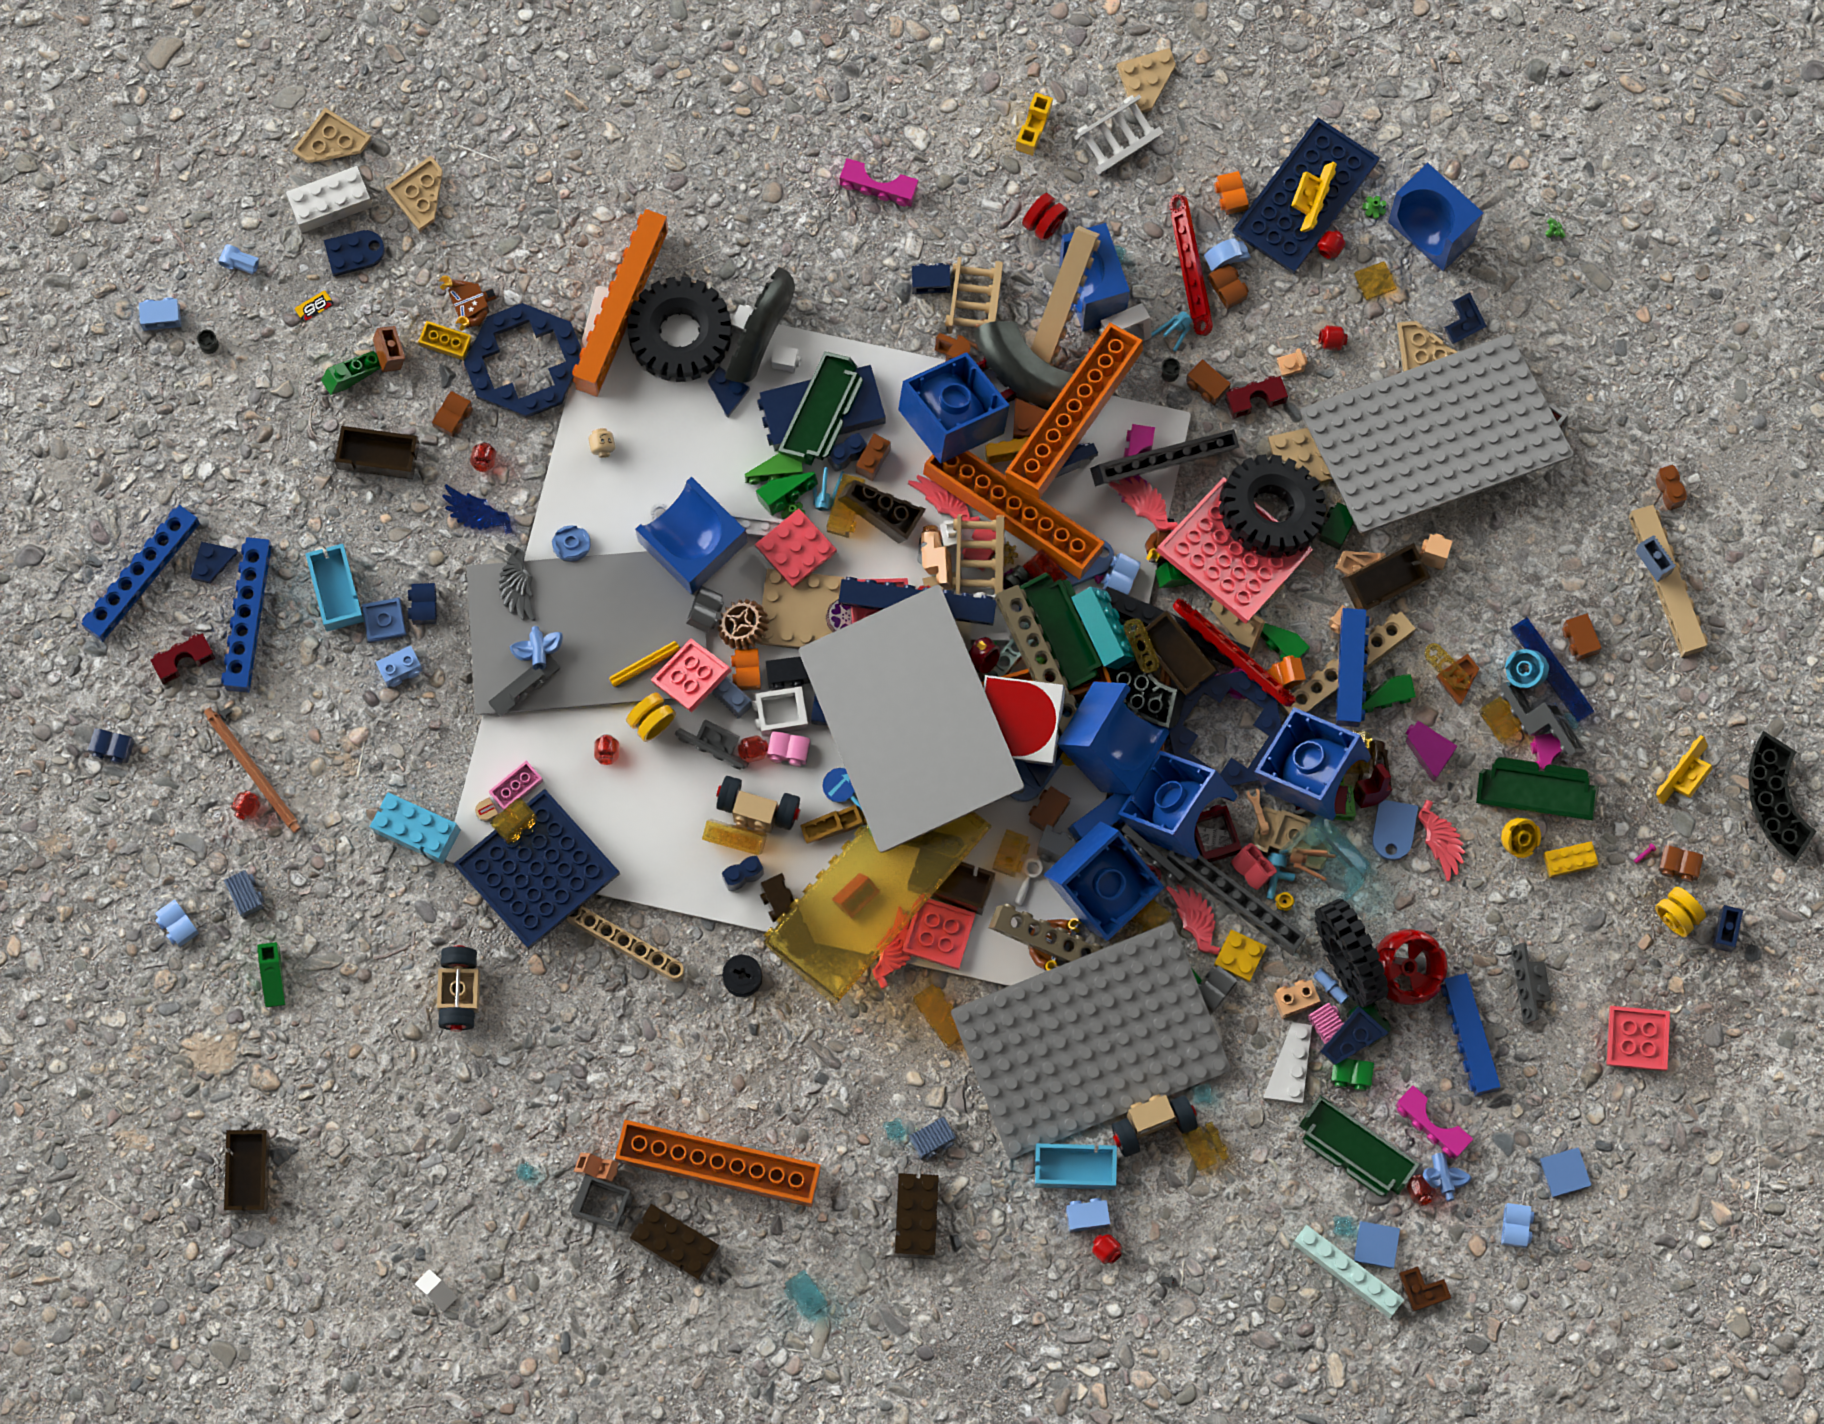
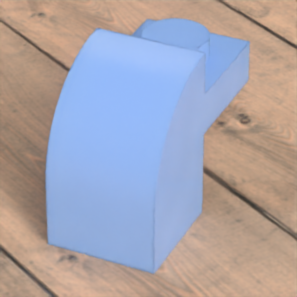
M1236 238L1223 241L1204 254L1211 271H1215L1228 263L1231 265L1233 262H1243L1251 258L1244 242L1237 241Z

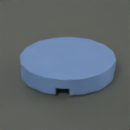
M574 525L564 526L555 533L552 539L553 551L562 560H580L590 550V536L583 528H577Z

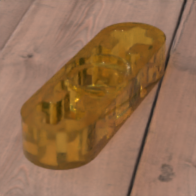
M1137 618L1126 621L1124 631L1140 669L1145 673L1156 671L1159 667V660L1143 622ZM1137 625V628L1131 631L1130 627ZM1141 634L1142 637L1134 639V636ZM1139 640L1144 641L1146 644L1144 651H1140L1137 647ZM1149 652V655H1147V656H1145V657H1142V656H1141V655L1146 654V653ZM1148 661H1152L1151 667L1146 666Z
M1429 644L1424 652L1425 659L1454 689L1460 691L1466 689L1470 682L1469 675L1439 644ZM1430 649L1438 651L1436 655L1441 659L1438 664L1436 663L1438 658L1435 655H1429ZM1444 662H1449L1452 665V670L1444 671L1441 665ZM1455 670H1457L1456 676L1453 675V677L1451 678L1450 676L1455 672ZM1457 677H1458L1459 679H1461V678L1463 677V678H1464V682H1463V683H1459V684L1456 683V682H1457Z

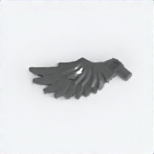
M508 543L504 550L511 553L507 565L502 568L503 571L500 573L499 583L501 585L498 588L500 591L502 590L500 597L502 599L505 597L503 605L507 606L509 604L510 613H514L516 606L521 620L524 619L525 611L528 617L534 621L535 618L530 603V597H533L531 590L532 576L525 569L524 560L526 554L520 548Z

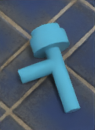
M1271 853L1268 856V860L1277 870L1276 874L1269 881L1266 897L1272 900L1275 897L1278 879L1292 882L1295 879V874L1280 871V868H1286L1288 860L1286 855Z

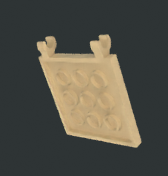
M767 568L762 607L767 612V618L770 623L767 624L769 630L764 631L766 637H761L762 643L757 641V644L799 649L835 632L836 630L831 625L829 619V612L832 605L839 600L841 579H844V577L811 573L792 588L776 569Z

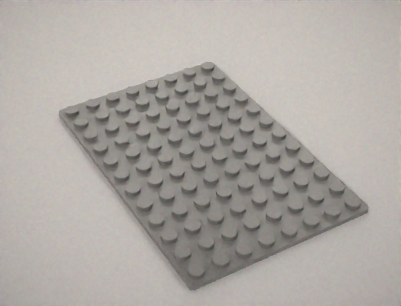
M1509 334L1303 407L1300 410V414L1361 534L1573 457L1570 445L1514 339Z
M648 551L585 556L577 561H565L560 558L524 561L525 569L532 576L531 590L533 597H530V603L535 618L534 621L528 617L525 611L524 619L521 620L516 606L514 613H510L509 604L507 606L503 605L505 597L503 599L500 597L502 590L500 591L498 588L501 585L499 583L500 573L503 571L502 568L507 565V562L470 565L467 567L474 698L477 715L497 714L489 705V701L533 666L532 660L521 661L517 659L509 647L519 641H530L529 634L532 632L531 628L533 626L539 627V631L543 633V638L550 633L562 632L563 640L559 650L550 654L559 664L560 669L548 678L539 689L532 691L524 701L516 704L507 713L641 702L644 698L655 692L659 693L664 700H672L673 698L654 685L651 679L675 654L616 687L611 684L609 677L673 641H676L681 649L690 639H693L707 650L705 632L686 624L697 591L691 595Z
M939 585L926 589L799 648L798 652L876 846L881 853L1024 789L1021 776L942 588Z
M1172 922L951 1010V1015L1006 1154L1011 1159L1035 1150L1036 1143L1050 1144L1128 1112L1131 1109L1130 1106L1135 1103H1147L1150 1101L1149 1098L1158 1094L1161 1097L1164 1095L1169 1096L1226 1073L1231 1068Z

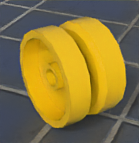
M657 692L650 694L639 702L626 718V722L632 729H638L637 734L644 742L652 740L663 732L676 716V712L670 705L663 706L665 701Z
M1674 887L1668 893V899H1662L1655 906V910L1660 919L1673 932L1681 937H1687L1694 930L1693 925H1699L1706 918V913L1691 894L1680 887Z

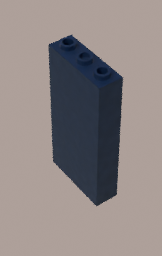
M871 365L859 367L855 371L863 379V384L849 414L843 416L842 421L844 425L839 435L886 423V416ZM811 380L759 392L760 399L757 400L759 411L763 410L765 417H762L763 426L769 430L767 440L769 446L773 445L774 451H778Z

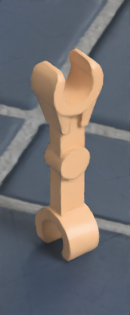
M1255 789L1256 796L1253 797L1248 790L1247 799L1254 806L1261 835L1269 834V826L1265 821L1263 809L1260 806V791Z

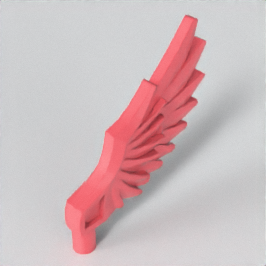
M917 475V479L920 482L908 481V485L926 496L925 500L931 503L938 513L948 514L954 519H957L958 514H962V521H980L979 516H969L968 507L965 502L934 481H930L920 475Z
M1131 477V483L1123 479L1119 480L1120 484L1115 482L1108 484L1125 498L1124 502L1135 511L1136 516L1147 518L1153 523L1157 531L1166 532L1174 530L1178 526L1177 522H1168L1165 500H1161L1162 494L1159 493L1157 495V488L1152 490L1150 483H1147L1146 487L1142 478L1140 483L1134 477Z
M1426 800L1418 814V819L1426 830L1425 843L1430 847L1435 860L1439 859L1448 882L1451 877V869L1455 875H1458L1456 861L1460 864L1464 863L1460 855L1465 853L1461 848L1463 842L1457 839L1460 838V834L1455 833L1457 829L1451 827L1452 823L1447 822L1446 819H1439V816L1431 812L1430 809L1433 802Z
M1180 884L1176 886L1178 892L1167 886L1166 890L1178 907L1176 912L1183 923V930L1193 935L1200 952L1218 955L1220 948L1211 945L1212 932L1215 929L1216 921L1213 920L1214 913H1211L1212 907L1209 906L1207 909V900L1204 899L1202 903V894L1198 893V896H1196L1192 887L1189 888L1188 895Z
M898 906L892 929H887L884 940L878 945L880 959L872 972L881 989L888 986L885 977L893 973L894 970L901 969L902 966L906 965V961L911 959L910 955L901 953L910 922V913H907L903 920L901 906Z

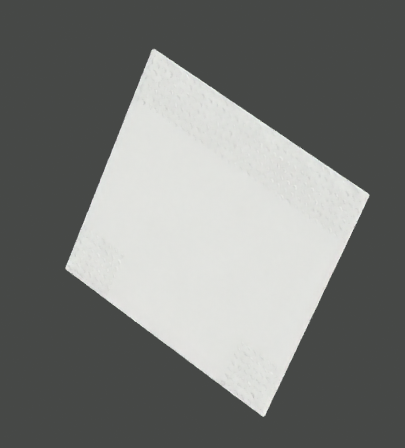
M597 286L595 289L580 345L581 349L583 347L586 348L588 333L590 330L593 331L595 327L594 320L596 315L602 311L601 304L604 297H608L609 291L607 287ZM675 314L668 317V320H665L660 327L662 329L660 336L664 341H667L669 345L674 347H684L697 339L699 335L698 327L700 326L689 315ZM730 314L731 322L735 316L733 314ZM778 324L767 346L756 377L752 381L745 383L750 387L749 392L732 414L726 417L708 384V379L719 366L727 371L732 356L740 347L737 344L741 336L740 334L732 331L729 350L725 351V358L720 364H715V369L707 374L704 371L701 373V378L693 381L690 376L686 377V382H676L674 377H671L670 381L660 379V374L656 373L654 376L646 370L645 365L641 366L635 353H632L626 329L598 397L577 390L575 382L569 387L524 561L559 558L553 551L552 539L559 529L570 525L583 528L589 534L591 547L586 556L647 551L638 542L635 529L640 524L647 525L653 521L650 512L655 504H673L682 493L686 481L691 476L727 512L782 519L781 513L784 512L783 510L771 516L758 501L756 490L769 481H762L755 485L745 483V473L779 453V451H774L773 445L769 446L767 435L769 430L763 426L762 417H765L763 410L759 411L757 400L760 399L759 392L811 380L824 351L850 357L858 366L857 368L871 365L886 416L885 424L839 435L834 446L844 443L849 436L860 433L868 444L875 433L891 442V450L873 481L856 473L858 460L851 461L848 467L837 472L829 464L828 457L824 458L823 461L815 458L811 466L802 463L803 473L814 471L816 474L818 496L819 493H822L825 467L828 468L826 493H829L830 497L833 495L841 472H845L834 507H831L830 511L815 509V505H813V489L807 491L795 501V504L798 502L803 504L802 509L805 510V515L837 549V552L813 571L812 574L844 577V579L846 577L857 579L908 578V585L916 586L915 589H917L919 586L924 585L922 578L936 576V574H928L922 564L917 561L921 534L934 531L940 535V524L947 520H954V518L948 514L938 513L937 509L925 500L926 496L908 485L909 480L920 482L917 479V475L929 479L923 475L925 462L933 453L899 412L898 407L903 381L944 363L945 360ZM776 344L798 349V356H801L800 366L795 368L794 373L772 369L771 361ZM987 369L983 372L1000 393L1009 388L1001 384L993 370ZM1111 396L1078 443H1094L1098 456L1094 457L1091 461L1087 458L1081 461L1080 468L1054 478L1040 499L1096 537L1108 542L1114 551V556L1122 553L1141 562L1128 595L1149 604L1158 563L1149 562L1146 559L1145 543L1149 536L1156 531V528L1147 518L1136 516L1135 511L1127 503L1121 502L1122 496H1119L1118 492L1108 484L1095 487L1090 468L1098 464L1124 458L1125 448H1129L1130 443L1126 441L1127 430L1132 429V424L1155 427L1152 450L1185 442L1191 414L1182 410ZM1015 399L1008 403L1010 407L1004 434L968 451L986 462L985 445L988 443H999L1000 441L1007 442L1013 439ZM606 428L607 431L613 434L615 449L610 453L609 457L599 458V455L591 453L588 438L593 430ZM1013 460L989 465L1006 476L1005 471ZM1180 465L1139 475L1148 481L1147 483L1151 484L1152 490L1157 488V495L1159 493L1162 494L1161 500H1165L1167 519ZM857 480L877 488L883 493L894 495L893 497L900 500H906L915 506L926 508L909 538L898 544L837 500L846 484ZM966 504L970 517L979 516L980 521L992 522V520ZM656 510L655 516L658 518L665 510ZM962 529V540H973L972 535L975 529ZM1005 530L1004 573L1010 568L1021 565L1032 574V579L1047 572L1052 576L1054 582L1059 579L1062 580L1053 561ZM747 536L748 543L702 585L723 595L722 601L724 605L721 611L716 614L718 620L722 619L720 613L726 612L725 607H732L731 602L737 604L739 599L743 603L745 599L750 600V602L754 600L762 606L767 568L775 569L755 547V544L762 537ZM1103 549L1100 557H1107L1109 552ZM952 550L949 552L951 553L952 572H955L957 550ZM961 567L962 579L991 580V578H995V570L986 568L984 571H981L978 568ZM1094 579L1073 586L1075 593L1078 594L1091 586L1102 589L1104 584H1097ZM961 587L960 594L956 595H962V593L975 595L977 592L994 595L995 589H991V587ZM953 588L952 590H950V591H954V594H956V589H955V588ZM996 605L993 626L976 624V632H1005V620L998 605ZM1012 605V609L1019 612V605ZM756 615L753 618V626H755L756 623ZM717 621L714 629L711 628L707 633L705 632L707 651L730 667L732 671L727 675V678L733 682L732 674H736V667H732L731 656L735 655V650L737 649L730 648L720 638V632L717 628L720 625ZM956 621L966 648L969 651L973 646L971 645V623ZM1026 622L1020 623L1021 628ZM732 623V626H731V635H732V633H733V628H734V624H733V623ZM756 642L755 648H758L761 689L745 690L742 692L752 701L756 700V693L775 691L773 688L769 689L765 661L799 657V649L760 645ZM997 645L1000 647V652L1006 645ZM1017 646L1012 647L1014 652H1019ZM1023 658L1010 673L1027 669ZM1002 660L999 664L1006 667L1009 665V662ZM979 672L978 676L982 682L984 673ZM811 683L804 684L802 687L808 729L786 732L789 735L802 736L811 740L806 765L801 764L800 767L792 766L788 761H782V763L772 762L771 758L767 757L771 735L762 736L761 730L757 731L755 719H759L758 712H754L753 703L752 707L741 718H737V716H734V713L729 711V708H726V705L720 703V700L717 697L715 698V695H712V692L692 713L674 699L664 700L663 706L670 705L676 712V716L663 732L647 742H644L638 736V729H632L626 722L628 714L639 702L505 713L501 717L498 714L483 715L455 818V823H457L461 831L446 858L448 862L455 863L542 790L546 789L620 872L619 876L596 895L778 935L777 929L779 927L776 922L773 923L768 914L771 910L768 904L764 906L760 894H762L761 882L783 873L785 886L790 888L795 901L794 905H797L803 917L802 921L806 923L816 944L879 958L880 951L878 945L884 940L887 929H892L898 906H901L903 920L906 914L910 913V926L918 897L923 896L907 890V884L913 867H915L920 848L900 845L881 853L876 846L874 838L868 832V824L809 844L806 843L800 825L833 811L838 812L856 805L851 799L840 803L833 802L823 792L822 784L826 774L832 769L845 768L829 726L811 724L815 696ZM786 686L784 689L794 688V687H793V686ZM795 696L761 701L765 725L799 720ZM1083 699L1076 700V703L1080 704ZM706 719L740 736L733 755L749 762V765L745 769H736L730 765V762L718 760L713 757L712 753L708 751L702 752L696 749V745L690 742L684 743L680 741L675 732L681 728L697 736L703 721ZM527 760L542 777L543 782L507 812H504L490 796L489 791ZM1062 763L1044 789L1048 791L1050 786L1071 798L1069 806L1052 831L1067 833L1072 838V841L1076 842L1067 828L1104 802L1107 792H1100L1076 765L1066 766ZM726 776L741 779V791L777 801L778 805L784 793L799 796V809H801L799 818L795 820L791 830L776 827L775 823L772 833L766 832V834L758 833L751 827H747V829L740 828L734 823L732 813L716 808L718 799L716 793L719 785H722ZM1024 789L1019 792H1016V794L1023 793ZM1041 793L1035 799L1027 802L1017 801L1010 796L1005 797L933 830L934 832L960 837L964 842V850L960 855L939 854L974 865V876H977L979 867L996 873L995 880L983 914L975 915L959 970L911 955V959L906 961V964L1005 986L1014 985L1047 971L1035 965L1027 945L988 928L996 907L1005 903L1016 907L1015 911L1020 913L1024 911L1032 914L1033 919L1038 921L1040 919L1045 921L1052 919L1071 920L1072 918L1079 920L1043 875L1055 862H1045L1037 855L1038 844L1044 832L1029 823L1030 816L1028 814L1034 805L1038 806L1040 803L1039 797ZM490 797L499 816L489 821H482L477 817L475 808L479 802ZM919 836L913 839L912 841L918 843L922 840V836ZM934 837L930 840L932 846L938 847L942 841L940 838ZM945 839L943 849H946V845L952 846V850L955 851L957 848H960L958 842H954L951 845L947 844L948 839ZM757 856L764 869L763 876L754 882H746L738 890L728 891L722 879V872L729 866L740 864L747 857ZM1028 859H1038L1043 866L1042 874L1037 879H1031L1030 887L1022 906L1017 905L1014 902L1022 883L1026 880V876L1023 873V865ZM1029 864L1026 868L1029 873H1037L1039 870L1036 864ZM858 873H861L868 877L880 892L851 919L831 899ZM1013 917L1011 919V925L1015 928L1017 926V920ZM1071 929V930H1070V931H1072L1071 936L1074 937V936L1076 935V932H1074V931ZM1068 942L1064 948L1066 951H1068L1070 948ZM1059 959L1056 962L1059 966L1066 964Z

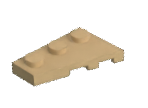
M1214 599L1210 608L1211 611L1240 644L1250 647L1249 655L1254 653L1265 621L1254 615L1245 624Z

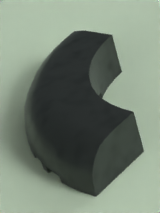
M778 267L772 274L771 279L773 281L766 283L762 294L759 295L754 305L757 309L753 310L744 326L746 332H742L737 342L740 347L732 356L725 378L728 380L748 383L756 377L767 346L779 322L790 307L795 283L790 273L781 267Z
M989 322L979 326L973 332L979 352L983 353L988 368H991L996 373V378L1001 384L1017 393L1016 396L1024 402H1031L1042 409L1049 410L1074 374L1053 367L1039 358L1024 341L1017 322Z
M1118 619L1128 632L1127 639L1129 643L1131 642L1134 645L1137 659L1118 670L1106 667L1111 683L1128 684L1131 689L1123 703L1133 710L1134 713L1154 724L1174 728L1182 712L1185 694L1178 689L1167 686L1152 671L1145 655L1144 644L1137 637V634L1145 626L1137 622Z
M1763 730L1755 745L1749 765L1750 801L1757 822L1767 839L1784 857L1796 864L1817 831L1803 820L1792 805L1788 775L1797 751Z

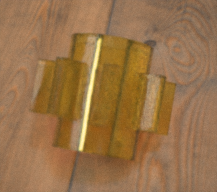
M1009 541L1004 544V553L1006 551L1009 552L1008 556H1004V567L1008 563L1014 564L1013 558H1018V553L1014 552L1016 545H1009Z

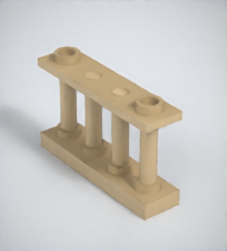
M958 257L957 264L953 263L952 275H955L952 304L950 315H946L945 326H949L948 333L952 334L953 325L977 328L976 324L981 326L985 323L996 321L1003 262L996 261L995 268L991 269L961 266L962 257ZM960 274L990 277V279H993V285L988 287L959 283ZM958 291L988 294V296H991V300L986 302V304L957 300ZM955 308L985 311V313L989 314L988 319L981 321L955 318Z
M958 514L957 519L953 521V530H957L956 577L952 579V588L956 589V594H960L961 587H991V589H995V594L1003 591L1005 515H997L996 520L990 522L962 521V514ZM962 529H992V531H996V539H992V541L962 540ZM962 548H982L996 551L995 558H992V560H961ZM961 567L992 568V570H995V578H991V580L961 579Z

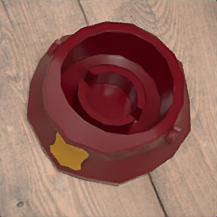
M988 637L976 640L969 651L976 672L988 673L999 661L1000 647L996 646L994 641Z

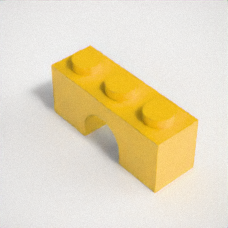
M1035 92L1026 122L1022 125L1016 140L1017 151L1031 156L1034 155L1051 112L1053 98Z

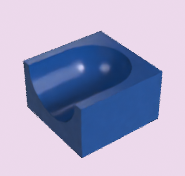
M1426 163L1396 192L1388 223L1444 272L1475 241L1484 212L1429 163Z
M1106 223L1086 228L1100 234L1098 240L1101 243L1097 252H1093L1092 258H1094V262L1090 269L1087 268L1085 273L1088 276L1084 287H1080L1078 292L1081 294L1077 305L1074 304L1083 332L1101 327V320L1128 309L1130 290ZM1074 232L1062 235L1060 268Z
M966 352L904 380L898 410L937 460L943 463L1003 435L1010 405Z
M692 476L686 481V485L679 497L662 515L647 525L640 524L635 529L638 542L691 595L748 543L746 529Z
M1093 682L1057 742L1062 751L1100 792L1133 795L1170 733L1166 727L1151 724L1135 715L1126 707L1123 701L1131 689L1127 683Z
M1294 707L1256 768L1255 774L1266 793L1333 821L1336 816L1334 808L1335 797L1342 778L1352 764L1358 760L1368 763L1371 755L1361 735Z
M1159 751L1133 795L1129 796L1118 815L1147 842L1196 860L1200 853L1195 845L1194 832L1200 813L1209 802L1221 797L1234 802L1238 795L1216 770Z
M1101 821L1043 874L1086 928L1106 941L1113 937L1165 888L1120 831Z

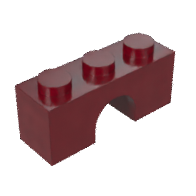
M1269 376L1264 381L1258 383L1253 381L1245 387H1234L1228 390L1225 400L1232 419L1251 414L1252 405L1250 400L1254 397L1263 398L1268 408L1287 403L1288 394L1281 376Z
M203 633L200 635L194 634L189 637L188 641L182 644H174L170 650L159 652L150 659L163 685L180 677L177 665L181 659L186 657L192 658L198 667L215 659Z

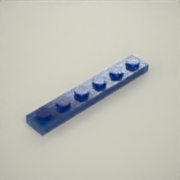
M1528 617L1512 626L1510 630L1524 649L1538 651L1546 658L1549 664L1546 680L1576 722L1579 723L1593 714L1594 709Z

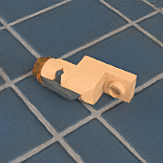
M935 525L924 526L919 540L917 561L922 564L928 574H936L937 582L944 590H952L951 553L946 547H942L938 527Z

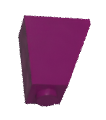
M1417 721L1415 725L1411 724L1405 734L1408 736L1405 742L1429 778L1435 782L1456 751L1457 745L1420 721Z

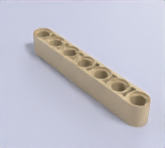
M581 906L575 917L569 916L566 919L570 924L668 980L679 982L684 978L685 974L682 963L585 907ZM588 919L596 921L591 927L586 926L585 922ZM604 929H611L613 931L610 936L602 935ZM626 938L629 940V944L621 946L619 941ZM639 948L647 950L643 956L636 954ZM662 958L664 961L661 965L656 966L653 964V960ZM677 967L681 971L678 975H672L670 970Z

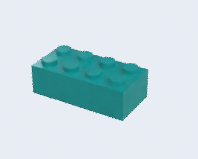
M1091 586L1071 597L1104 667L1118 670L1137 659L1135 655L1136 649L1131 642L1129 643L1127 639L1128 632L1118 620L1120 618L1119 613L1112 607L1110 603L1112 600L1107 591Z

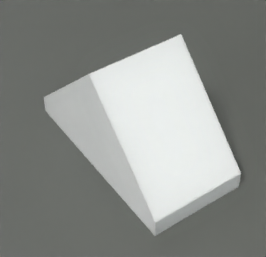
M428 1270L415 1283L443 1312L458 1298L431 1270Z

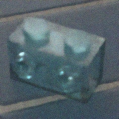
M805 1270L784 1283L786 1289L783 1291L789 1300L794 1299L797 1303L795 1308L801 1317L805 1315L809 1319L828 1306L827 1301Z

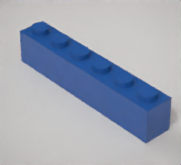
M1343 608L1341 612L1336 725L1359 727L1361 721L1365 720V710H1362V702L1365 703L1366 691H1363V684H1366L1367 672L1363 671L1364 665H1367L1368 653H1364L1365 646L1368 647L1369 635H1365V628H1369V616H1366L1365 609Z
M1465 973L1445 978L1442 985H1440L1442 987L1441 994L1443 997H1446L1448 1003L1446 1004L1447 1014L1452 1016L1453 1023H1451L1453 1034H1457L1459 1040L1457 1048L1464 1057V1061H1462L1465 1073L1468 1072L1469 1089L1471 1092L1474 1091L1475 1097L1496 1092L1501 1086L1468 975Z

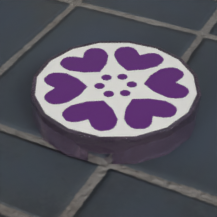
M839 599L829 605L826 613V622L832 632L852 624L851 607L838 605Z

